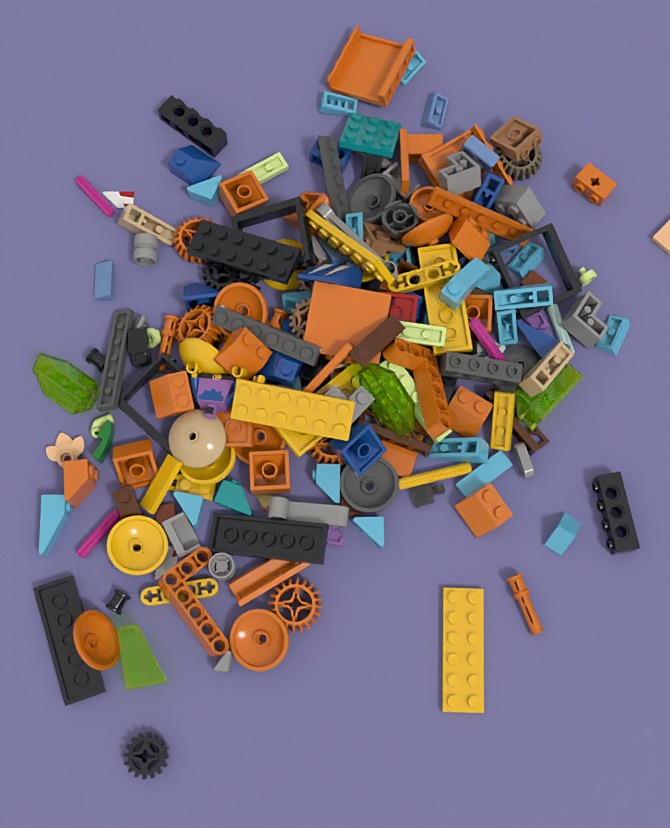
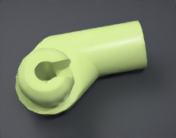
M111 413L94 420L91 428V435L94 438H98V433L108 420L112 423L115 422Z

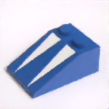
M331 261L330 264H320L299 273L298 278L314 284V281L360 289L364 271L357 268L356 264L346 263V266H342L341 263Z

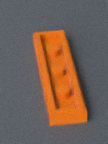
M400 129L401 194H407L410 181L407 130Z
M348 342L303 391L313 393L349 355V352L355 346Z

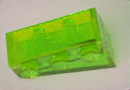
M139 625L117 627L126 691L168 683Z

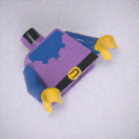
M188 363L186 370L192 376L190 377L191 392L195 402L199 404L202 410H205L204 417L215 419L217 412H228L230 407L233 406L237 379H242L246 376V369L241 368V373L238 374L239 367L234 366L232 369L233 376L203 373L197 376V373L200 371V365L195 363L196 368L192 371L191 364Z

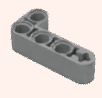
M270 497L268 518L327 523L332 528H347L349 508L338 505L292 502L283 497Z

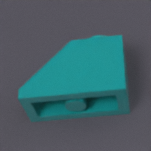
M223 479L214 499L215 504L243 516H253L244 491L239 486L240 483L233 479H229V481Z

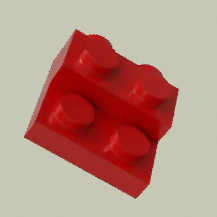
M380 291V293L392 295L388 317L393 314L399 321L415 323L418 296Z

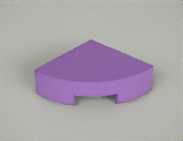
M542 311L524 318L526 324L537 330H546L550 327Z
M329 527L327 545L343 548L344 539L341 532L337 528Z

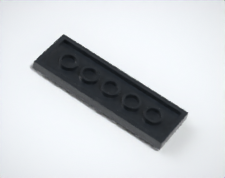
M202 219L186 251L188 255L288 285L302 254L300 248Z
M214 513L208 549L214 554L222 552L233 556L323 565L329 525L327 523Z
M70 575L33 588L65 706L105 693L106 688L101 671L87 665L79 656L74 645V623L77 617L84 613L74 576Z

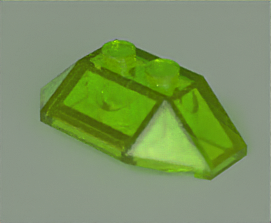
M39 353L32 370L37 376L44 395L71 415L92 410L99 395L96 381L68 361Z
M373 363L357 371L359 385H362L375 398L370 406L380 422L391 431L396 432L399 437L414 431L415 403L395 372Z
M566 364L548 387L532 398L520 387L515 393L518 419L533 431L563 401L584 376L573 366Z

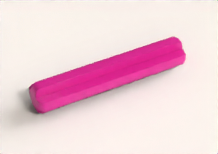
M82 175L75 179L76 184L107 217H112L115 214V209Z
M479 318L471 319L468 322L469 326L491 358L507 361Z
M114 509L78 547L76 553L81 558H85L121 519L117 509Z

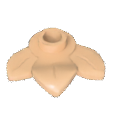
M61 432L57 437L55 446L46 447V454L51 461L58 462L63 468V461L67 457H71V460H78L77 457L84 451V440L82 436H79L72 441L68 435Z

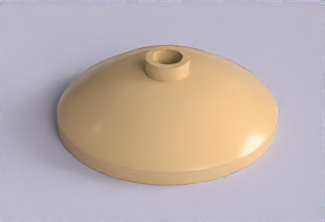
M197 409L182 414L176 419L170 429L169 447L171 453L187 467L203 468L209 466L221 456L225 449L226 431L223 423L217 416L215 419L205 418V410ZM192 434H196V438L194 440H191Z

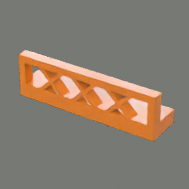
M267 559L228 582V585L241 607L310 564Z

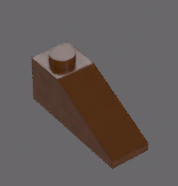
M392 314L350 351L349 355L363 369L406 328Z
M131 485L112 492L122 519L130 516H144L136 491ZM138 545L133 546L135 550L140 549Z

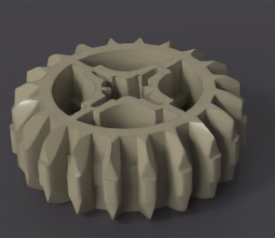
M496 146L495 153L500 157L499 160L503 164L504 171L510 177H514V181L517 178H520L521 181L525 177L531 178L540 169L543 161V152L539 149L540 146L538 148L534 147L530 151L529 155L532 161L527 157L519 162L509 158L510 162H508L503 149Z

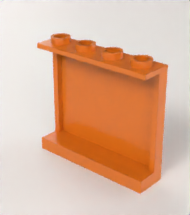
M356 25L354 31L350 33L349 40L344 45L339 59L335 61L332 72L328 74L327 83L330 92L387 108L416 52L414 40L407 38L404 44L361 33L359 25Z
M477 124L432 152H426L421 155L418 162L433 187L437 186L440 188L438 170L447 167L446 156L460 152L459 150L471 135H474L494 152L492 145L486 141L483 130ZM498 160L490 171L503 177L505 180L503 185H513L511 177L503 169L501 160ZM475 188L471 191L460 193L458 196L470 201Z
M314 281L304 340L321 346L320 355H325L324 359L332 360L348 342H351L356 347L387 319L392 295ZM381 352L365 367L374 368L375 365H379ZM350 355L344 359V363L355 364L356 362Z

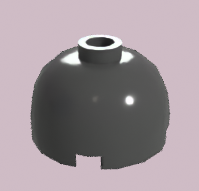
M398 200L385 206L381 223L384 231L389 236L395 239H402L405 234L418 226L419 214L411 203L408 202L406 204Z

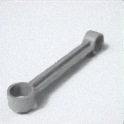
M323 203L315 210L320 217L379 257L386 268H394L395 271L392 276L395 280L397 279L398 269L393 261L382 259L341 221L326 203Z

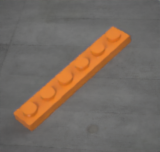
M437 186L427 200V205L457 218L463 213L468 217L472 216L477 221L478 227L510 241L534 231L531 227ZM529 240L520 243V245L525 246Z

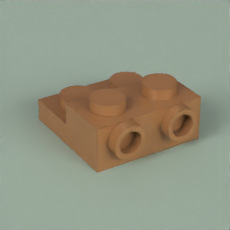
M513 115L489 137L491 144L503 149L505 156L519 162L521 159H526L534 147L538 148L541 145L542 133L540 128Z
M363 221V241L379 256L384 257L387 251L390 253H404L406 247L402 244L401 239L389 236L384 231L382 225Z

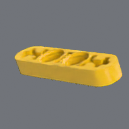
M448 260L399 274L395 281L390 285L388 284L389 291L391 293L404 294L450 281L461 270L460 264L455 260ZM453 266L455 272L451 273V271H449V267ZM442 268H443V270H444L445 276H442V271H441ZM431 271L439 273L436 279H430L428 274ZM413 276H418L420 282L418 284H411L410 279ZM403 279H406V282H407V285H408L407 287H405V283H404V280H403ZM395 282L400 284L398 289L394 287Z
M212 578L186 582L188 586L192 585L195 587L194 595L197 599L213 597L219 591L218 583ZM209 582H211L212 586H215L212 589V593H209L207 590H201L202 595H199L197 584L201 583V588L207 587ZM159 586L145 588L141 593V601L147 606L171 604L166 599L162 590L160 594L162 601H159V597L152 598V602L145 599V596H148L150 591L153 595L159 594L158 590H161ZM178 593V599L184 602L185 596L182 593Z

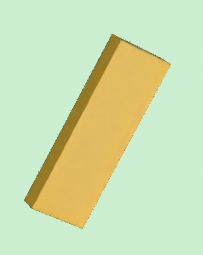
M495 391L491 449L511 450L515 393Z
M168 454L140 503L151 514H155L183 465L182 462L171 454Z

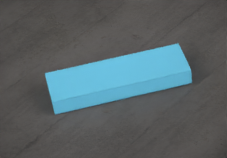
M500 450L489 458L487 463L481 464L456 483L455 486L466 497L482 484L491 483L512 467L513 464Z

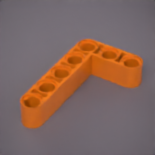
M396 338L382 350V354L388 362L413 370L426 430L432 438H438L452 428V420L436 356H434L433 351L429 348Z
M200 547L165 572L159 578L158 585L207 654L211 657H218L228 651L229 642L185 582V580L206 566L212 557V553L208 548ZM197 554H201L204 557V562L198 560ZM182 565H185V566L188 567V569H189V573H188V574H186V573H184V572L182 571V568H181ZM166 577L172 578L173 585L167 584ZM178 593H182L185 596L184 602L178 599ZM190 609L196 611V619L191 617ZM203 625L208 628V635L202 632ZM215 642H218L220 644V652L215 650Z

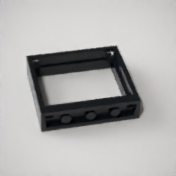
M299 196L231 217L232 229L243 231L242 228L297 213L304 256H300L294 271L307 270V267L316 265L310 225L308 224L309 220L305 215L307 213L306 203ZM239 270L240 279L245 283L257 284L260 280L266 279Z
M552 223L487 252L490 259L489 263L500 273V283L503 289L514 288L515 286L500 252L542 234L567 292L554 297L553 304L582 292ZM551 305L536 306L528 310L515 308L517 320L522 319Z
M162 352L120 395L118 407L168 454L173 455L169 447V441L127 403L159 371L158 369L163 364L173 373L187 371L186 368H180L176 365L177 361L174 357L167 356ZM187 371V375H188V379H189V384H190V375H191V373H189V372Z

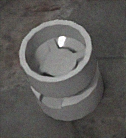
M149 233L136 234L134 237L135 250L133 252V262L136 265L145 267L156 265L158 237Z
M216 553L209 560L208 568L215 579L225 582L235 576L237 570L236 563L227 553Z

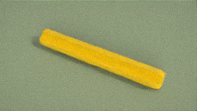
M465 462L399 478V490L469 474L472 472L471 464Z

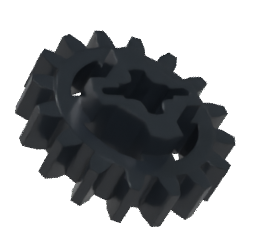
M205 261L207 268H202L204 273L202 278L206 280V286L221 291L224 287L239 282V270L234 269L233 275L230 267Z
M147 732L146 737L140 733L138 734V740L131 738L133 744L126 745L129 752L123 754V756L128 757L124 765L130 764L131 767L128 772L135 771V778L139 777L140 774H142L143 780L147 779L148 774L151 779L155 778V772L158 774L162 773L161 766L167 767L168 764L164 760L170 758V755L165 754L169 747H163L165 739L158 741V734H155L152 738L151 732ZM143 742L142 748L139 751H134ZM153 743L158 747L160 752H156V750L153 748ZM147 751L148 754H151L155 757H151L146 761L145 757L138 755L146 753ZM134 760L140 763V768L135 764ZM159 760L158 764L150 770L151 764Z

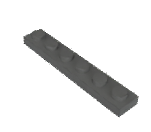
M321 136L318 138L330 207L335 215L346 224L345 214L350 213L336 138Z
M216 306L212 324L231 332L246 327L265 346L309 365H316L322 349L321 346L225 306Z
M132 309L115 311L96 406V409L100 412L117 410L128 353V329H132L135 314Z

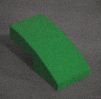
M109 420L98 433L97 437L102 442L92 454V457L101 464L110 451L115 434V426Z

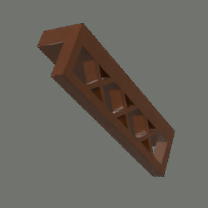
M496 387L488 389L482 398L494 405V393L498 389ZM515 401L516 416H513L512 434L519 443L524 442L529 455L532 456L549 443V440ZM518 420L528 423V431L525 430ZM530 435H537L543 442L538 445Z
M367 409L362 412L356 426L368 423L380 440L429 457L434 441L426 431ZM365 416L373 417L376 424L364 421ZM390 423L394 431L382 428L381 425ZM404 429L409 430L412 437L399 434V432ZM426 436L431 438L429 444L418 441L417 438Z

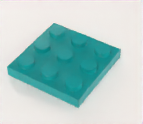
M350 113L340 138L339 147L392 158L402 124L393 120L387 121L378 117Z

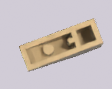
M131 203L124 208L117 222L118 225L135 234H153L158 237L159 243L170 247L173 244V239H175L174 232H178L176 228Z
M560 341L522 378L519 386L531 398L543 392L574 354Z

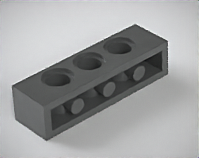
M447 351L441 357L440 375L514 388L521 383L523 364Z

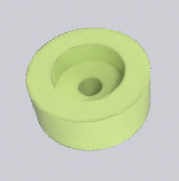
M582 267L578 270V273L581 275L578 282L582 287L597 277L593 269L586 271Z
M147 328L150 348H153L160 343L161 334L157 329Z

